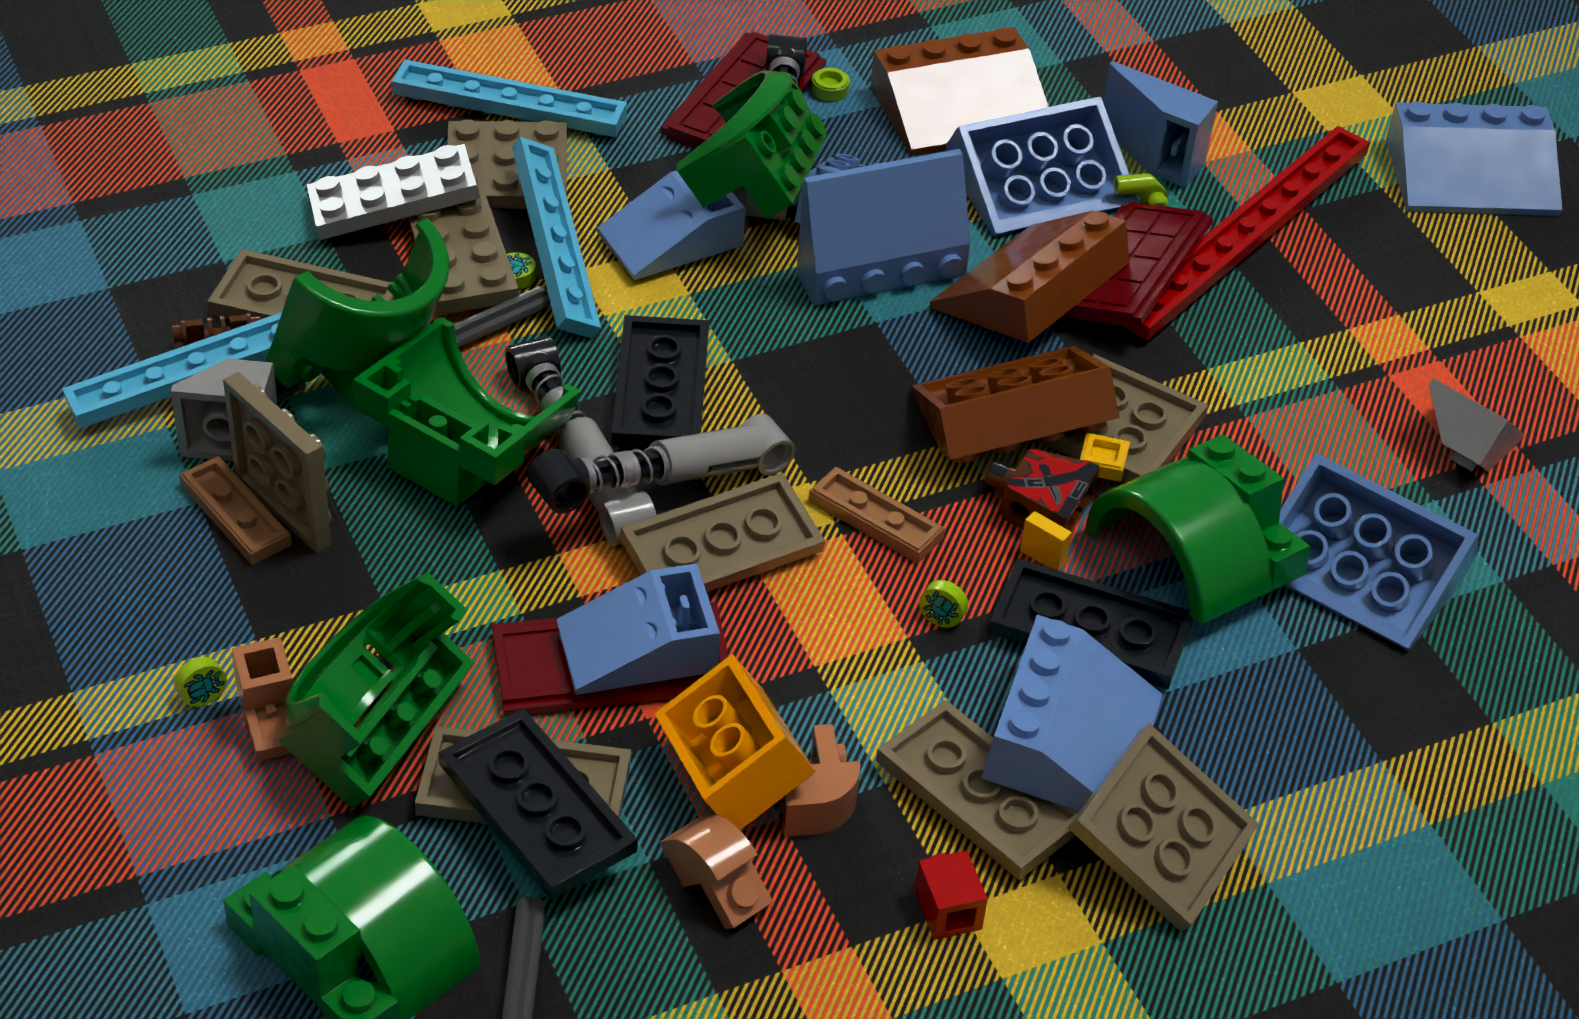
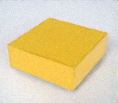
M1087 433L1080 460L1099 465V478L1121 482L1130 441Z
M1034 511L1025 519L1020 551L1046 567L1060 571L1067 562L1072 532Z

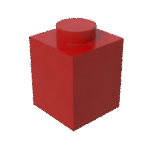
M968 851L952 854L939 853L928 859L919 860L914 892L933 939L937 940L982 930L988 898Z

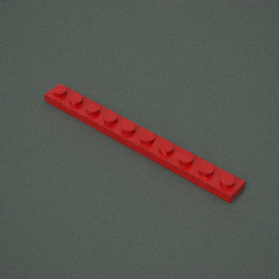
M1336 126L1203 236L1142 325H1136L1134 328L1122 327L1148 341L1365 157L1368 153L1370 142L1340 126Z

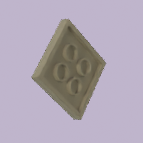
M511 120L449 121L447 145H465L479 195H486L491 209H527L512 146L519 137H523L553 147L567 196V122L548 120L541 122H514Z
M1094 354V358L1111 368L1120 418L1106 421L1107 426L1105 428L1095 431H1081V428L1065 431V437L1055 441L1041 442L1039 438L1033 439L1080 460L1087 433L1130 441L1122 481L1128 482L1169 464L1206 418L1208 404Z
M236 372L223 379L235 474L261 503L313 551L318 553L332 545L330 533L332 517L328 510L327 492L329 491V484L325 477L324 458L326 457V451L322 442L315 434H308L301 428L288 410L280 409L274 404L260 385H253L240 372Z
M1148 723L1138 731L1068 826V829L1182 932L1194 923L1259 826V823L1157 729Z

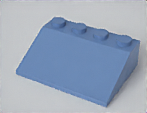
M1101 96L959 125L945 145L947 151L960 149L963 153L966 195L993 237L1023 231L1033 224L1092 210L1105 213L1118 210L1122 204L1127 205L1129 202L1139 203L1136 194L1117 196L1114 192V177L1129 175Z
M1419 101L1395 103L1386 142L1406 212L1561 216L1562 199L1556 133L1547 107L1535 105L1501 106L1498 104L1464 105L1461 103L1432 104Z
M960 149L815 175L803 179L796 275L813 306L960 277L966 274L970 250V234L963 153Z
M1315 453L1280 510L1279 523L1310 545L1307 574L1283 586L1408 652L1456 591L1478 555V534Z
M1037 614L995 731L981 778L1080 811L1138 731L1148 723L1152 726L1154 725L1162 693L1083 629Z

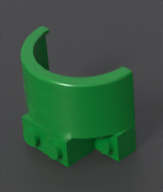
M428 218L416 223L415 227L419 232L404 271L396 276L395 281L388 284L387 290L394 296L393 300L386 301L379 293L372 296L371 301L344 295L320 282L309 271L297 275L293 279L265 361L273 363L274 375L286 389L301 381L310 382L322 374L353 408V379L430 325L448 280L449 255L441 234Z
M438 318L417 335L407 340L353 379V408L388 427V468L457 507L485 486L486 481L495 486L523 464L525 455L568 422L576 409L579 398V389L567 383L563 386L562 397L537 416L521 414L503 406L492 398L470 373L458 348L455 324L445 318Z
M1224 434L1188 449L1187 457L1171 462L1104 492L1095 500L1088 513L1085 531L1094 539L1100 536L1102 528L1135 513H1139L1149 520L1164 536L1173 550L1187 585L1189 615L1201 624L1213 620L1307 574L1310 545L1279 523L1284 478Z
M373 816L357 817L273 873L272 876L265 871L223 899L227 925L258 957L266 953L323 1011V1019H410L481 967L479 950L472 928L461 905L442 875L408 837L394 826ZM362 954L370 965L377 981L369 983L360 978L358 958Z

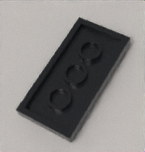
M624 315L612 425V445L649 447L652 442L657 440L701 433L709 320Z
M1018 558L990 620L988 633L1026 645L1037 614L1050 619L1060 620L1068 625L1083 629L1148 683L1169 689L1194 619L1189 615V610Z
M524 708L438 752L441 768L551 900L633 855L638 850V839Z

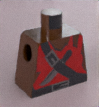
M1031 449L1027 451L1017 468L994 460L987 472L985 485L1004 492L1000 514L1004 520L1024 530L1025 519L1035 511L1073 532L1094 498L1100 466L1038 449Z

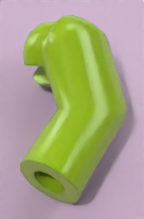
M1143 173L1114 177L1113 186L1117 196L1136 194L1144 204L1168 207V193L1153 175Z

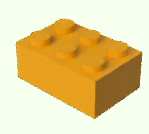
M733 654L654 713L704 801L717 815L725 817L740 830L816 772L763 688Z

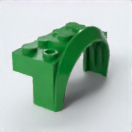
M764 70L740 83L712 105L726 123L710 138L677 163V172L703 208L741 186L745 188L766 219L791 206L803 185V179L807 177L827 137L823 121L817 114L811 113L799 86L793 81L792 76L783 71Z
M430 573L420 575L379 598L332 637L296 678L286 698L285 724L289 729L279 739V742L351 808L370 798L475 664L470 657L443 633L458 623L468 609ZM365 645L373 646L380 656L392 664L393 671L379 661ZM391 682V686L388 688V690L375 704V706L371 709V711L367 714L363 721L358 725V727L355 728L354 725L361 717V715L376 699V697L383 691V689Z

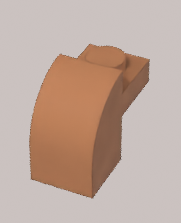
M281 637L231 648L240 705L257 761L291 754L279 742V739L289 729L285 724L286 698L293 685V678Z
M833 724L813 725L810 757L811 765L816 772L779 800L784 837L818 835L833 831L843 825L854 812L858 793L860 761L847 762L845 744L836 743Z
M717 814L698 817L659 842L682 886L701 884L725 929L735 928L773 902L751 861L752 858L758 855L740 829L725 817Z

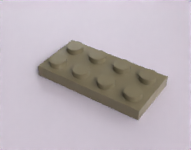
M485 194L480 195L479 199L406 218L413 242H415L419 232L415 227L416 223L428 218L441 234L448 251L449 275L435 310L436 316L492 307L519 296V288Z
M241 249L207 302L209 314L229 318V316L251 313V317L260 316V319H264L283 311L293 279L306 271H309L329 288L353 298L371 301L372 296L379 293L386 301L393 300L394 296L387 290L388 284L391 282Z
M783 473L623 526L619 536L640 575L650 570L697 563L706 592L820 553L825 545V539Z
M944 700L877 749L876 762L1016 879L1021 880L1076 836L1068 829V826L1079 811L982 779L981 776L993 737L951 703Z
M435 726L415 800L416 816L488 824L439 765L438 752L478 731ZM552 740L620 818L631 765V749Z

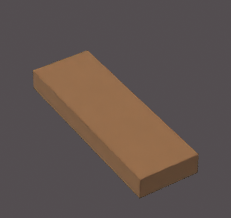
M220 456L179 474L180 484L251 565L292 546L291 534Z
M838 467L833 468L809 490L808 502L917 564L944 539L945 527Z

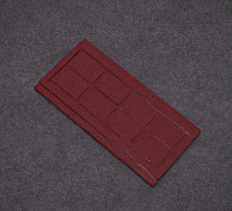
M754 31L751 34L746 32L661 126V134L667 135L669 140L696 149L717 132L726 122L712 105L749 77L766 70L768 36ZM809 50L806 51L804 76H799L797 80L802 94L812 83L813 74L825 68L827 60L821 58L820 54Z
M1129 202L1127 205L1122 204L1113 217L1126 221L1129 264L1062 317L1132 328L1136 325H1142L1212 225L1213 216L1205 215V211L1134 202Z
M710 602L720 632L719 664L729 655L716 602ZM557 618L491 624L504 717L523 708L528 714L674 699L705 675H694L575 695L556 625Z

